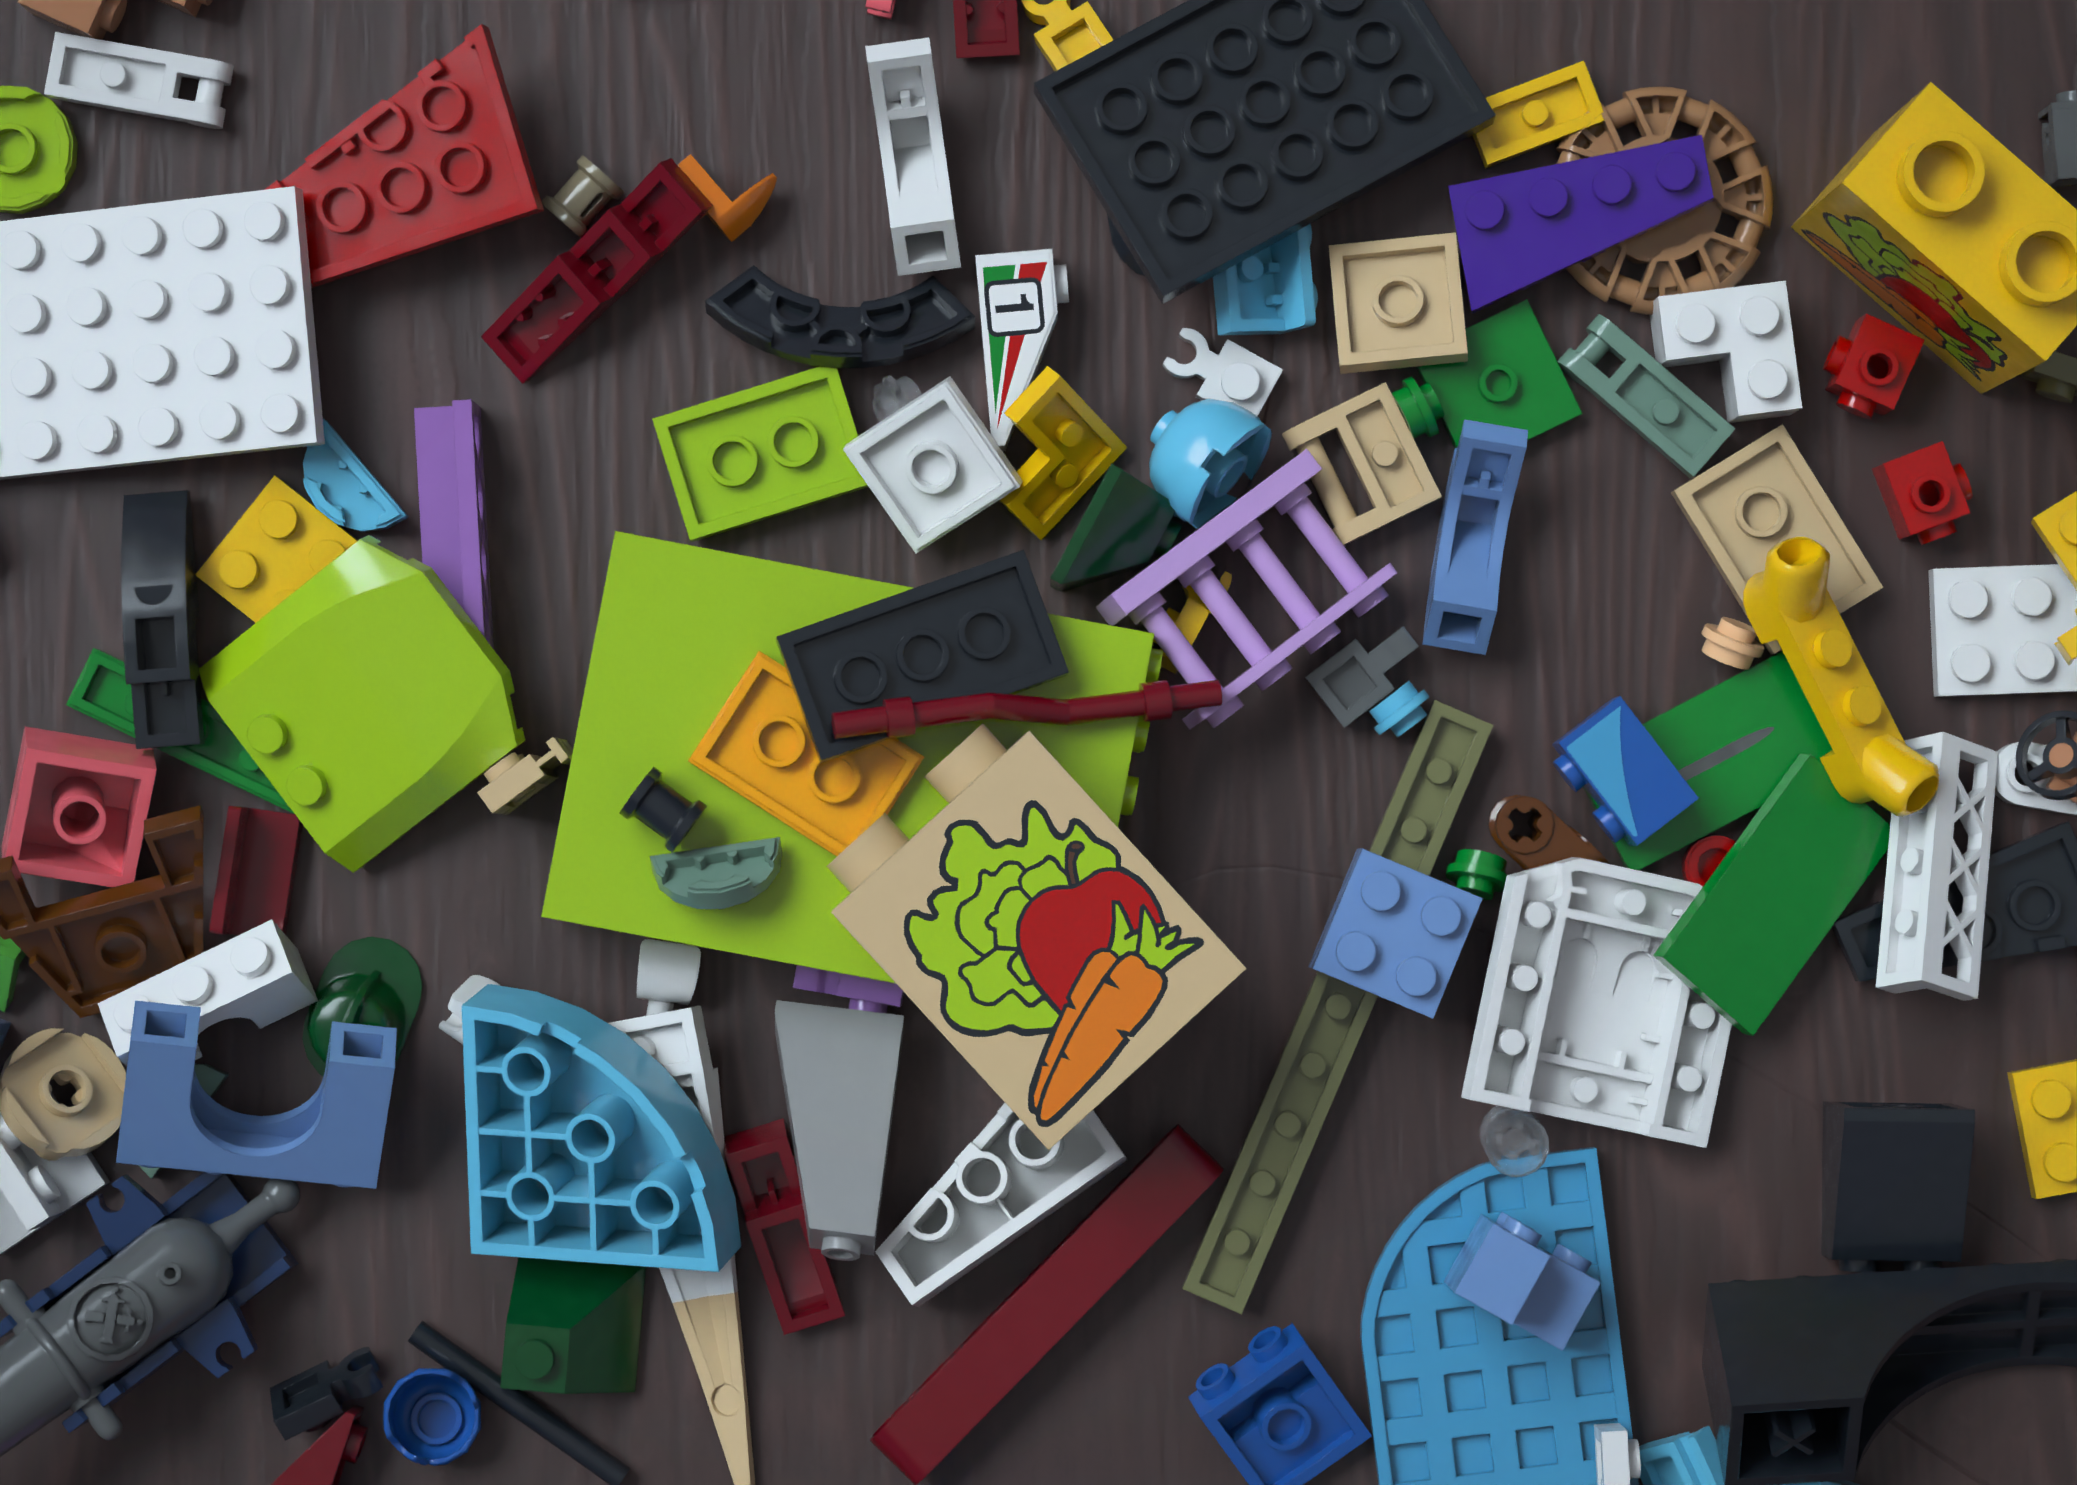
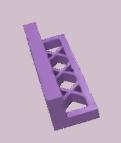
M472 399L452 400V406L414 408L422 563L434 570L494 649L481 407Z

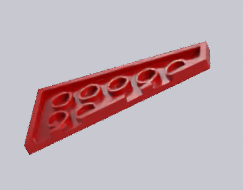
M479 25L464 37L465 41L440 60H433L417 73L418 77L388 100L382 99L306 157V162L282 181L276 180L264 189L292 186L303 189L311 288L544 211L488 26Z

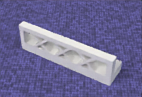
M1939 732L1904 740L1906 745L1938 766L1939 785L1932 800L1921 810L1903 817L1891 813L1876 988L1894 994L1927 988L1966 1001L1978 999L1998 752L1946 732ZM1960 759L1974 764L1973 786L1968 794L1958 777ZM1958 819H1960L1968 834L1967 851L1963 855L1953 839L1954 823ZM1953 881L1956 882L1963 896L1962 913L1957 917L1948 902L1949 884ZM1950 943L1958 958L1956 978L1941 974L1944 946Z

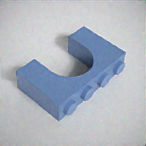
M135 1000L116 1163L139 1165L146 1168L162 1167L202 1171L214 1175L232 1174L332 1184L345 1188L362 1187L376 1189L395 1071L397 1028L332 1021L324 1077L315 1094L301 1106L288 1112L269 1116H254L238 1113L220 1105L203 1090L197 1079L195 1058L201 1007Z

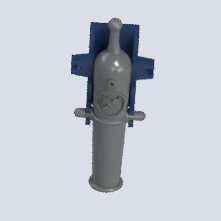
M203 1172L161 1204L126 1174L112 1183V1186L118 1188L124 1195L125 1202L119 1211L111 1210L106 1206L102 1193L86 1203L105 1246L97 1249L49 1287L42 1289L30 1299L14 1280L4 1279L0 1281V1305L8 1314L7 1317L0 1321V1338L14 1333L13 1337L0 1346V1457L69 1409L72 1410L73 1414L62 1422L68 1433L89 1422L102 1439L107 1441L114 1440L121 1435L123 1424L111 1406L184 1350L219 1379L233 1369L232 1365L223 1361L220 1355V1349L224 1342L235 1343L240 1348L243 1359L259 1349L240 1308L299 1264L267 1222L277 1213H287L298 1205L301 1195L297 1182L269 1179L264 1185L262 1193L253 1200H250L232 1174L214 1175Z

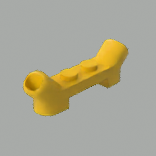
M1794 537L1779 542L1767 553L1765 571L1754 574L1747 581L1743 591V605L1761 644L1775 640L1778 641L1833 749L1820 758L1833 786L1841 797L1851 803L1862 804L1874 800L1899 817L1921 810L1932 800L1938 789V766L1906 745L1826 588L1830 553L1824 546L1807 537Z

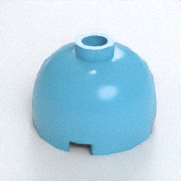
M1205 399L1192 403L1180 413H1176L1174 410L1169 411L1156 424L1150 437V441L1155 444L1149 462L1150 479L1155 491L1169 499L1170 506L1175 510V516L1182 521H1187L1196 529L1201 528L1235 502L1237 498L1226 493L1236 484L1243 472L1252 480L1269 449L1272 437L1271 429L1261 422L1258 416L1234 402Z

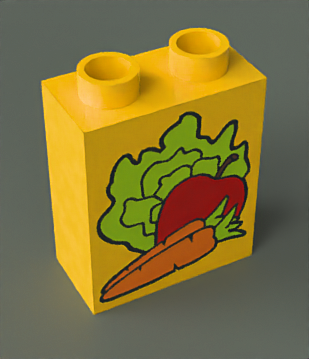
M1932 82L1872 134L1791 226L1907 330L1925 339L1923 344L1980 394L2045 362L2077 326V209Z

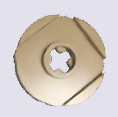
M50 1028L37 1032L24 1040L5 1061L0 1075V1112L6 1125L22 1143L34 1149L39 1157L48 1161H57L63 1157H77L92 1152L105 1143L120 1127L126 1080L125 1069L111 1048L100 1039L86 1033L80 1037L72 1033H61L64 1029ZM54 1079L60 1086L70 1082L75 1087L77 1092L71 1097L74 1106L67 1107L63 1103L58 1104L50 1094L52 1092V1087L49 1084L50 1080Z

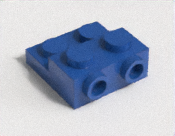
M1293 1323L1283 1330L1277 1326H1272L1260 1331L1250 1341L1248 1345L1250 1353L1231 1367L1220 1363L1205 1370L1196 1381L1197 1391L1188 1396L1203 1423L1249 1485H1304L1372 1437L1367 1427Z

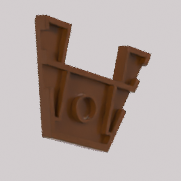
M201 805L144 820L143 835L160 875L42 907H35L13 855L0 859V936L4 940L11 938L29 957V966L80 1018L101 1013L98 1003L204 952V812Z

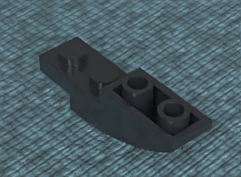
M189 490L124 495L121 546L123 647L126 684L131 685L136 749L205 744L195 618H200Z

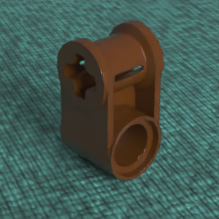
M1521 795L1506 796L1495 803L1489 813L1488 829L1490 836L1524 870L1570 857L1609 864L1608 860L1586 838L1571 826L1566 825L1551 809L1534 797ZM1511 811L1519 813L1531 811L1533 815L1529 818L1527 824L1533 832L1529 837L1517 834L1512 837L1509 836L1508 833L1514 826L1508 818Z

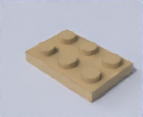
M1783 424L1671 492L1745 614L1743 591L1747 581L1754 574L1765 571L1767 553L1779 542L1794 537L1810 538L1824 546L1830 553L1826 588L1840 614L1883 588ZM1777 640L1764 644L1770 655L1782 650Z

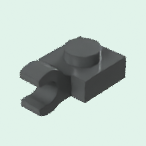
M1404 626L1369 653L1365 651L1357 639H1354L1305 678L1345 728L1395 689L1384 673L1419 646Z

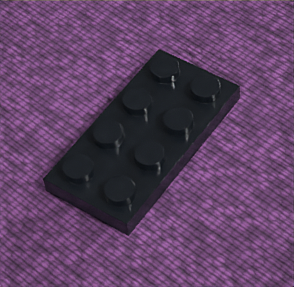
M1024 549L776 637L777 646L820 763L890 739L887 737L886 732L835 739L831 718L833 712L883 706V699L910 696L912 702L989 692L1013 695L1064 677L1069 673Z

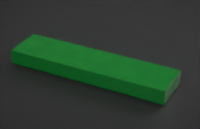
M93 648L66 705L135 738L131 685L126 684L125 663L123 660L100 649ZM201 698L205 744L157 748L294 814L214 707L205 699Z

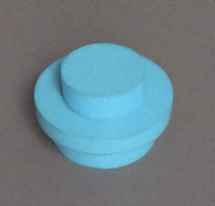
M1407 681L1373 707L1369 712L1378 723L1374 727L1378 735H1381L1390 728L1398 738L1428 714L1420 704L1430 697L1424 689L1418 692L1413 684Z

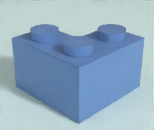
M1504 1212L1500 1213L1496 1222L1481 1214L1444 1282L1459 1296L1511 1325L1514 1323L1563 1351L1600 1285L1598 1280L1586 1273L1592 1262L1559 1243L1552 1254L1540 1248L1537 1244L1542 1235Z

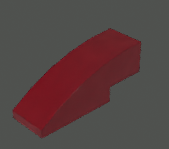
M782 1118L725 1136V1157L744 1210L745 1223L783 1334L786 1335L845 1316L829 1258L821 1254V1249L809 1247L794 1147L785 1119Z

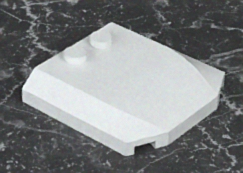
M1570 857L1507 875L1461 1098L1707 1148L1732 1024L1653 956L1703 886L1698 883L1578 857Z

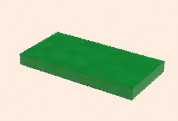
M1800 753L1653 956L1741 1033L1754 1036L1888 850L1890 825L1866 803H1851L1841 797L1833 786L1823 764L1811 754Z

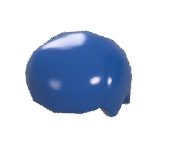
M419 1368L399 1379L387 1396L383 1409L384 1431L391 1444L410 1461L423 1466L428 1464L432 1466L447 1465L467 1453L482 1428L481 1402L468 1381L454 1371L446 1368Z

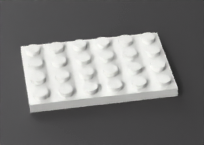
M292 186L0 221V480L325 444L303 189Z

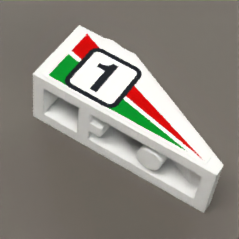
M1052 249L975 255L990 430L992 437L1002 451H1006L1015 428V424L1004 412L1035 378L1057 322V304L1069 303L1066 264L1053 265Z

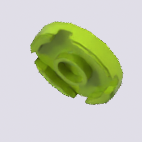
M2 85L0 86V212L24 214L47 206L66 189L76 169L78 142L70 119L53 100L28 87Z

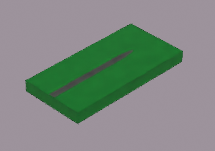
M1783 651L1642 724L1699 799L1638 846H1629L1624 838L1617 843H1614L1612 840L1611 842L1625 868L1641 870L1761 807L1800 753L1811 754L1822 764L1820 758L1833 749ZM1583 787L1594 809H1598V804Z

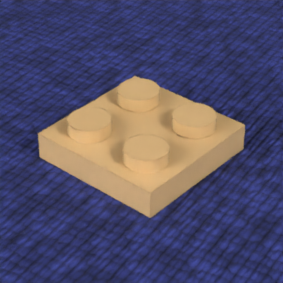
M1456 232L1329 245L1340 374L1468 361Z

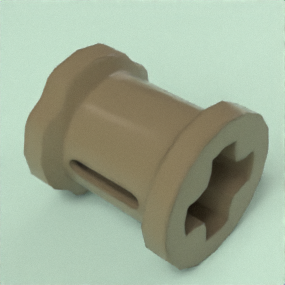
M584 155L576 162L579 169L554 197L546 195L541 201L542 205L580 238L588 231V224L611 198L619 200L625 193Z

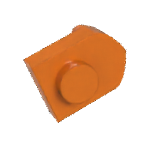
M691 154L678 164L681 170L713 205L705 215L710 218L731 242L747 230L760 215L774 190L777 177L772 173L732 202Z

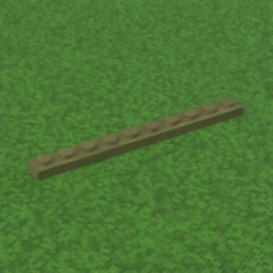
M1437 700L1432 701L1427 713L1428 715L1423 722L1369 849L1372 853L1428 876L1432 871L1494 726ZM1316 972L1182 1285L1183 1290L1242 1315L1378 997L1377 995L1322 972Z

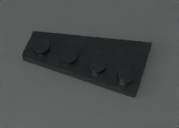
M2069 821L2061 822L1990 853L1981 962L2077 946V839ZM1953 881L1949 884L1948 902L1957 917L1962 913L1963 896L1956 882ZM1883 900L1837 919L1832 926L1855 981L1858 982L1877 978ZM1950 943L1944 946L1942 967L1958 964V958Z

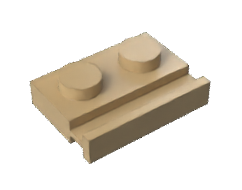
M552 737L546 742L551 751L543 757L532 754L525 757L523 754L517 755L516 752H513L486 771L484 776L489 781V784L477 793L493 814L508 815L559 778L553 770L560 764H571L573 748L568 741Z

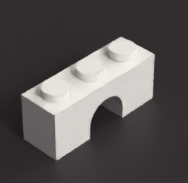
M271 919L98 1003L116 1056L127 1066L135 1000L201 1007L198 1035L204 1029L217 1022L238 1017L251 1019L261 1029L318 1000L298 949ZM198 1043L195 1060L203 1057Z

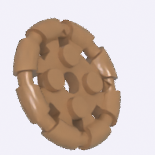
M1653 86L1624 91L1622 93L1623 99L1605 107L1601 103L1604 111L1601 113L1604 119L1601 125L1591 129H1581L1565 136L1556 148L1561 153L1557 162L1559 164L1678 140L1670 138L1677 120L1697 127L1696 136L1702 135L1714 201L1640 236L1636 235L1589 260L1566 268L1573 278L1592 295L1604 302L1612 298L1631 305L1630 312L1653 315V301L1659 296L1735 287L1754 266L1761 254L1756 247L1763 229L1769 230L1773 215L1772 180L1768 165L1761 166L1752 147L1757 143L1745 125L1725 107L1711 99L1706 104L1687 97V90ZM1633 122L1639 129L1642 137L1623 146L1616 129ZM1729 157L1738 178L1723 184L1714 162ZM1721 212L1733 216L1739 221L1733 239L1714 232L1719 223ZM1695 253L1700 263L1701 272L1684 279L1676 262ZM1625 257L1636 264H1647L1641 281L1619 274Z

